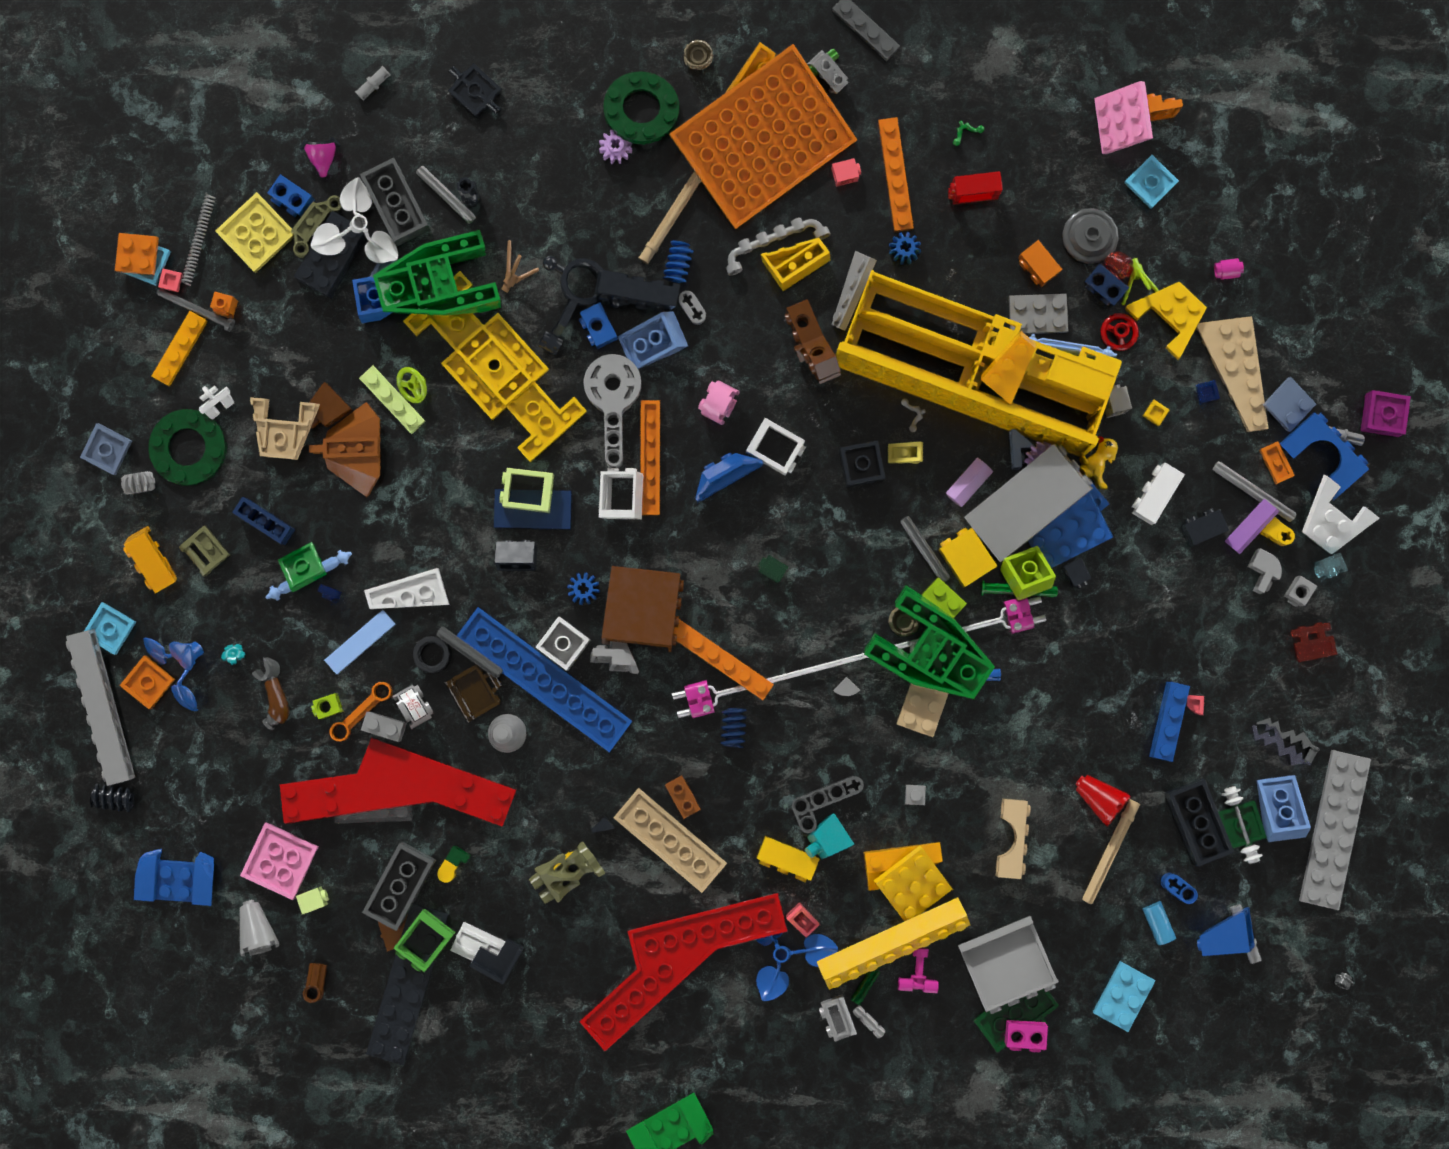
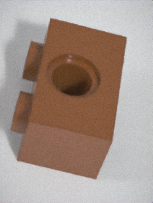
M683 775L665 784L683 819L701 810Z

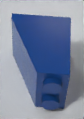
M1249 907L1240 910L1207 929L1199 936L1200 939H1197L1198 950L1202 951V956L1248 953L1252 951L1255 947Z

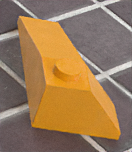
M940 842L863 852L868 891L880 889L874 880L918 846L924 849L935 865L943 862Z

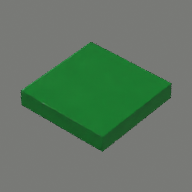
M312 542L278 559L292 592L327 575Z

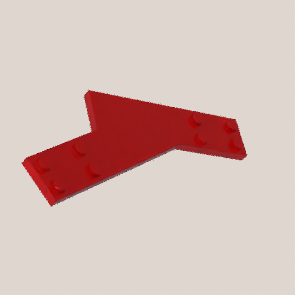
M373 738L370 740L357 774L280 785L285 824L435 802L503 827L516 793L515 789Z

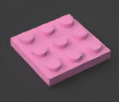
M1139 81L1094 98L1102 154H1109L1153 138L1145 82Z
M266 822L240 876L294 900L319 846Z

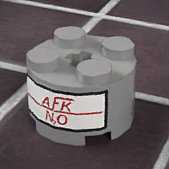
M411 685L392 696L395 701L399 700L397 705L405 720L412 722L409 724L411 729L432 718L433 710L428 702L424 703L421 698L424 696L418 685L415 687Z

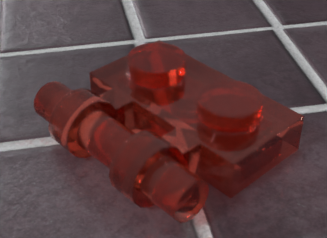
M1322 622L1315 623L1314 626H1300L1298 629L1291 630L1293 638L1300 637L1301 642L1294 643L1298 662L1337 655L1334 636L1326 637L1325 631L1331 630L1330 623L1322 624ZM1317 633L1318 639L1309 640V634Z

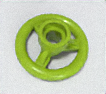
M404 367L398 372L397 386L402 396L412 403L422 402L427 394L424 377L411 367ZM405 373L412 374L411 379L408 381L402 380ZM404 387L412 391L414 397L410 396Z

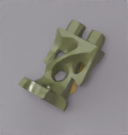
M581 842L577 850L568 852L565 855H557L553 860L536 867L535 871L537 873L529 881L535 890L545 884L547 888L539 893L545 904L553 899L558 903L569 891L580 885L579 880L585 873L594 872L595 875L600 877L605 874V871L584 842ZM570 865H576L578 867L577 870L573 872H570L568 868ZM564 881H570L567 885L563 886Z

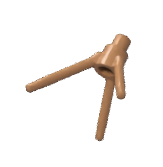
M511 240L508 241L506 275L503 281L504 285L501 288L507 293L515 283L517 284L539 271L538 268H535L519 277L515 275L521 255L517 256L511 270Z

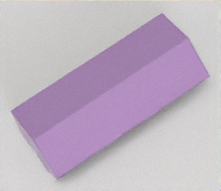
M976 458L946 492L947 496L958 506L962 507L993 471L987 464Z

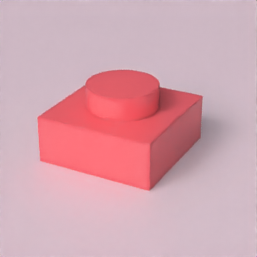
M162 269L158 287L179 292L183 274Z

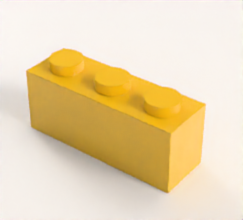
M765 836L757 855V859L760 860L759 864L769 868L770 865L778 867L777 871L786 875L789 872L796 874L795 878L806 882L807 879L812 880L819 862V857L814 856L810 858L806 852Z

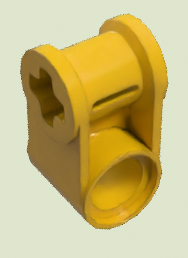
M1276 517L1260 532L1261 535L1269 538L1279 546L1291 544L1295 539L1294 531L1281 523ZM1286 533V534H1287V535H1286V538H1287L1288 540H1284V541H1283V540H1282L1283 536H1282L1281 534Z

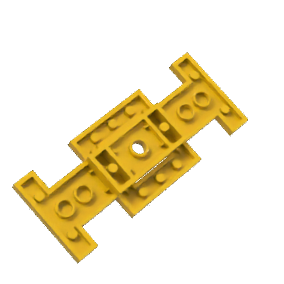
M461 271L454 275L458 292L473 287V284ZM473 313L456 315L411 314L403 321L416 336L432 324L455 350L441 364L492 420L507 408L525 427L531 436L517 448L530 463L587 413V410L575 397L559 409L536 384V381L549 371V368L499 313L484 325ZM497 360L500 363L497 370L489 368L491 361Z

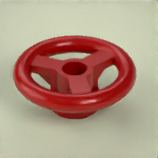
M1123 313L1110 315L1101 326L1102 340L1106 346H1110L1113 350H1127L1138 339L1139 330L1137 323L1129 315ZM1115 319H1123L1127 321V323L1120 322L1115 326L1109 324ZM1132 326L1133 336L1131 340L1125 344L1124 338L1129 334V328ZM1122 329L1123 334H1119L1117 330ZM1106 330L1114 333L1118 339V345L1113 344L1108 339Z

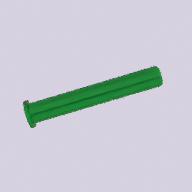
M984 580L981 581V595H984V593L1014 595L1009 584L985 583ZM1052 586V588L1032 596L1057 597L1058 588Z

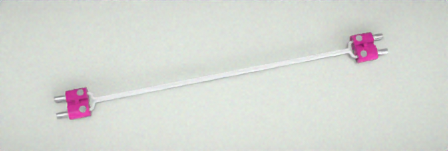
M1041 597L1024 598L1019 601L1016 598L1003 602L1004 608L1001 610L999 618L962 628L967 632L1003 623L1005 628L1010 629L1011 634L1033 629L1034 624L1046 621L1045 615L1033 618L1030 612L1031 605L1042 603ZM1004 611L1007 615L1009 626L1006 625L1005 621L1001 620L1004 616ZM919 639L900 643L895 646H897L900 649L910 647L911 643H917ZM862 653L771 677L767 680L774 683L869 657ZM702 681L684 686L685 689L683 691L672 693L674 700L687 697L689 709L677 712L678 718L692 715V718L715 713L714 706L718 704L719 697L747 689L737 686L717 692L713 686H708L707 681ZM709 689H712L713 693L718 694L715 697L714 704L712 703Z

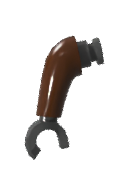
M266 657L263 658L266 669L265 674L261 670H257L252 675L260 681H266L264 684L269 700V709L263 724L268 729L274 730L275 725L283 724L288 719L289 705L277 678L280 674V666L275 660Z

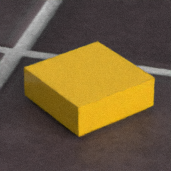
M1153 400L1143 414V417L1160 426L1170 410L1156 400Z

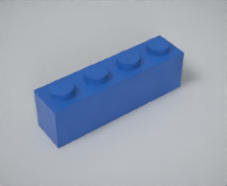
M1166 682L1149 757L1173 762L1190 686Z

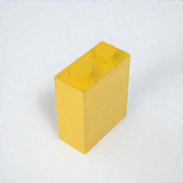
M966 527L956 533L957 538L953 540L948 538L940 543L942 547L938 549L963 588L997 567L973 528L967 530Z

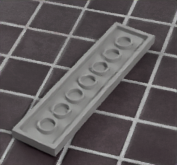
M1331 750L1299 898L1301 902L1335 910L1340 908L1371 762L1369 758Z

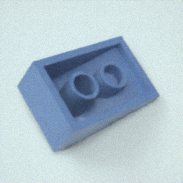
M674 311L662 312L618 336L626 357L635 364L637 369L688 347Z
M1295 775L1257 780L1262 822L1268 842L1306 837L1311 826Z

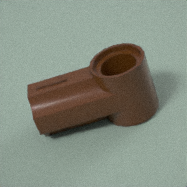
M310 963L306 988L303 991V997L307 1002L314 1003L323 998L327 965ZM312 988L316 989L318 992V995L315 999L310 996V990Z

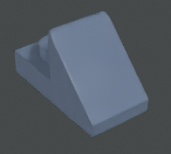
M1011 429L1009 431L1013 470L1020 469L1022 464H1025L1024 453H1021V450L1031 449L1033 444L1016 429Z

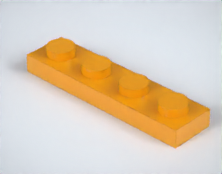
M189 311L152 374L153 378L170 387L208 321Z

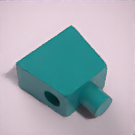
M833 813L825 817L817 825L816 829L807 836L811 844L805 848V852L810 858L818 854L821 859H824L853 846L854 843Z

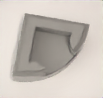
M845 677L833 691L842 696H851L858 693L860 689L850 679Z

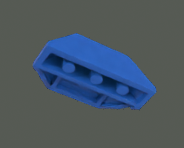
M728 453L720 458L721 462L717 464L712 462L705 466V471L702 472L695 497L696 502H701L764 465L763 461L738 453L733 455Z

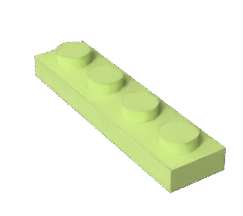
M374 366L370 367L359 378L411 434L426 422Z

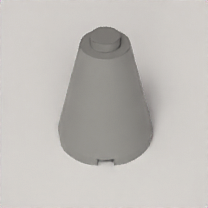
M503 714L491 722L488 729V738L491 745L498 751L505 753L513 752L524 744L526 727L517 716Z
M254 900L243 902V906L240 907V955L245 956L244 953L249 952L250 956L272 950L271 946L274 944L277 948L279 941L259 902Z

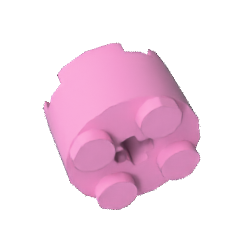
M712 381L707 389L709 394L706 399H702L698 409L701 410V415L723 425L725 422L723 418L725 416L729 417L737 402L734 397L739 395V390L721 381L716 383Z

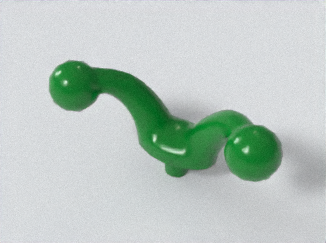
M962 120L959 121L960 127L957 128V138L954 139L953 144L955 146L960 145L963 129L982 133L984 127L980 125L977 128H973L969 123L963 124Z

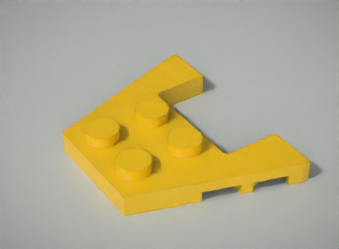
M1177 282L1127 305L1125 310L1137 321L1150 309H1153L1179 334L1166 346V349L1179 360L1207 307L1181 282Z

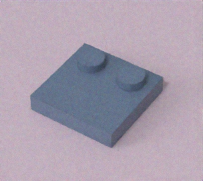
M1288 377L1263 404L1271 415L1289 432L1316 405L1291 377Z
M96 423L80 458L116 475L132 440Z

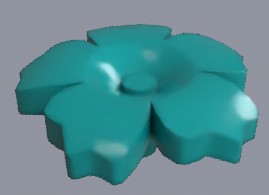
M228 645L224 648L225 651L221 656L223 661L227 660L228 663L233 665L237 663V659L245 658V652H243L242 645Z

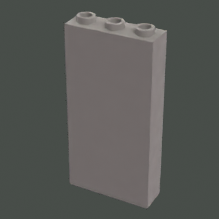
M1053 444L964 517L999 562L1013 554L1093 489L1091 486L1093 484L1087 475L1083 476L1079 472L1080 466L1075 460L1070 461L1066 456L1068 454L1067 450L1061 444L1059 446Z

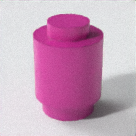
M1236 258L1221 260L1219 263H1215V277L1221 278V280L1240 277L1241 273H1244L1243 262H1239V259Z

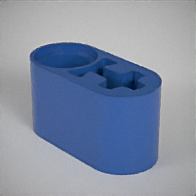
M1166 873L1162 876V887L1178 900L1186 904H1192L1197 900L1198 893L1196 889L1178 875ZM1172 879L1179 886L1178 889L1171 886L1168 880ZM1186 889L1191 891V896L1188 899L1183 898V892Z

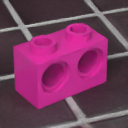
M1006 1020L1005 1044L1013 1051H1021V1048H1027L1031 1052L1046 1050L1048 1026L1045 1022ZM1014 1032L1021 1033V1037L1018 1040L1011 1039ZM1039 1033L1041 1034L1040 1039L1036 1042L1031 1041V1036Z

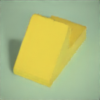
M923 442L888 444V463L918 464L923 461Z

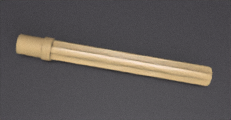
M695 171L650 241L645 245V249L639 256V260L643 263L649 264L654 254L657 253L659 246L700 184L701 180Z
M1131 799L1121 814L1120 821L1082 900L1089 904H1093L1124 837L1135 819L1140 804Z

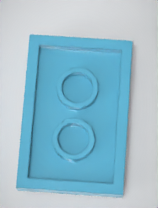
M1119 961L1093 1013L1129 1032L1155 980Z

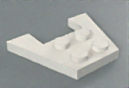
M1323 475L1302 532L1328 553L1333 554L1377 521L1379 517L1363 506L1353 521L1329 503L1340 489V486L1328 476Z

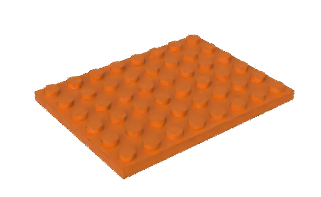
M794 44L669 134L734 229L745 223L857 141V138Z

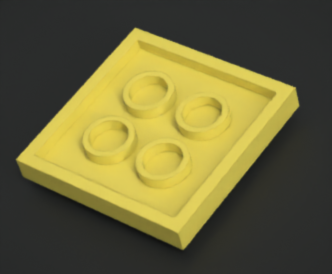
M257 192L215 230L255 273L294 238V235L291 233L292 228Z

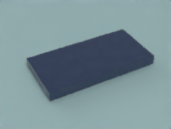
M495 489L494 528L571 530L572 491L552 490L550 513L504 508L502 503H500V493L504 489ZM510 490L509 502L541 506L543 490Z

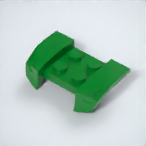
M695 1093L626 1130L635 1149H676L694 1138L703 1145L713 1135L712 1126Z

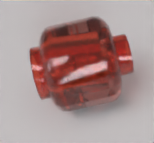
M1120 251L1110 253L1104 262L1105 268L1119 280L1129 277L1134 269L1132 258Z

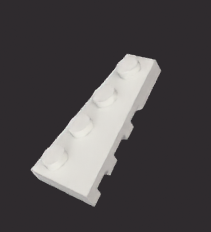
M439 568L364 590L370 609L450 605Z

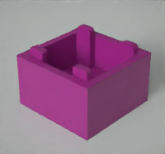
M1374 390L1366 393L1361 431L1394 437L1405 435L1411 396Z

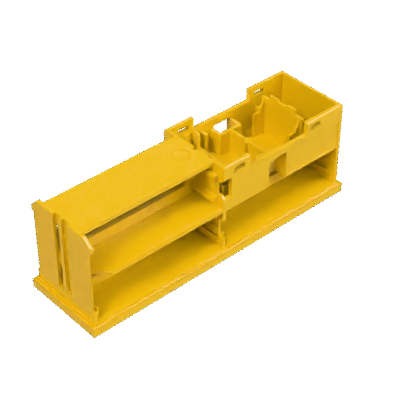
M871 270L845 342H840L835 355L839 368L1008 431L1016 429L1024 437L1041 443L1045 441L1051 444V446L1053 444L1058 446L1061 444L1068 453L1078 457L1085 456L1098 443L1099 438H1097L1096 433L1122 364L1121 360L1083 346L1079 356H1075L1033 340L1036 343V349L1019 388L1088 413L1086 416L1087 420H1089L1087 430L1015 403L1010 405L1004 399L980 391L979 387L982 382V373L1019 333L1022 326L1021 323L997 314L995 316L988 315L875 273L874 270ZM875 294H880L976 330L977 334L973 345L965 344L871 309ZM1004 323L1015 326V329L1012 330L1004 327ZM993 328L999 329L998 333L992 331ZM862 329L964 367L959 382L857 345ZM1039 349L1053 354L1055 357L1052 360L1035 352ZM1090 354L1095 356V360L1087 358L1086 355Z

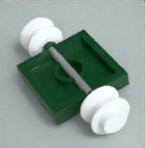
M1236 786L1224 789L1225 793L1222 796L1227 797V801L1224 803L1231 805V807L1218 811L1232 848L1244 845L1245 847L1241 850V853L1246 854L1244 861H1248L1249 864L1260 861L1259 858L1263 855L1257 853L1260 846L1252 845V842L1267 838L1256 803L1252 800L1239 805L1243 800V797L1238 796V792L1241 789H1236Z

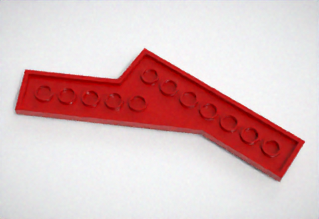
M778 893L629 930L628 935L637 969L589 1012L580 1023L602 1049L606 1051L715 950L787 932Z

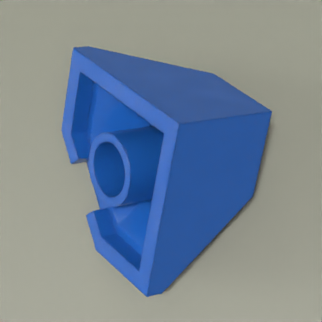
M373 277L352 280L357 312L361 323L382 320L392 313L383 312Z

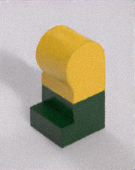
M456 845L453 846L438 870L439 880L444 883L452 881L456 876V870L460 863H467L471 855Z

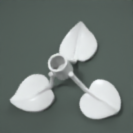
M355 178L345 186L340 195L342 208L345 211H353L355 215L350 222V226L342 233H339L338 227L334 224H322L314 232L310 246L320 254L336 255L345 247V241L342 236L351 230L354 233L364 232L366 239L369 241L365 245V253L368 259L375 263L395 261L398 259V250L392 238L383 231L374 232L370 238L366 228L367 219L357 213L366 212L371 207L372 198L361 179Z

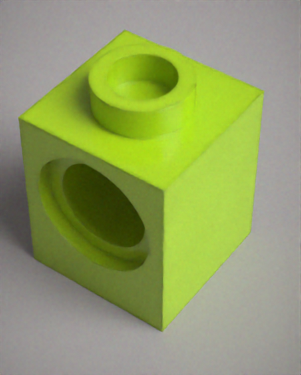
M336 693L314 700V705L311 706L314 716H317L318 719H324L344 712L339 695ZM326 701L331 706L327 713L322 709V705Z

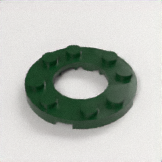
M631 72L616 79L608 88L604 97V117L608 126L623 140L635 144L654 143L661 140L663 136L670 133L675 127L679 115L678 96L673 87L662 77L649 72ZM646 91L654 95L660 104L659 114L654 120L648 123H637L626 116L623 111L624 99L631 93Z
M181 409L167 414L156 424L151 433L148 448L150 460L156 471L163 478L178 485L191 486L209 480L219 471L226 456L227 446L223 431L214 419H210L205 413L202 414L197 410ZM183 429L196 430L205 441L204 455L193 465L183 466L177 464L169 452L171 438L176 432Z

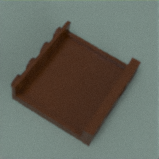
M612 566L602 630V644L610 645V641L668 647L669 652H671L672 645L676 646L677 634H674V628H678L679 616H676L677 609H681L682 598H678L679 592H683L684 580H681L680 573Z

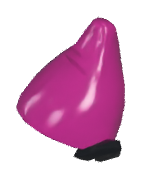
M333 137L324 142H308L305 139L299 149L305 150L310 162L316 167L319 176L326 177L334 158L335 149L341 145Z

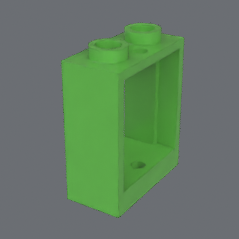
M424 909L395 945L394 949L403 960L407 958L412 962L411 966L415 970L425 972L456 932ZM421 921L444 937V940L427 962H424L404 946V943Z

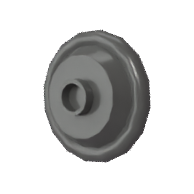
M1094 208L1082 209L1072 214L1065 223L1062 233L1063 244L1068 254L1077 261L1086 264L1100 263L1108 259L1116 250L1119 240L1118 227L1113 218L1104 211Z

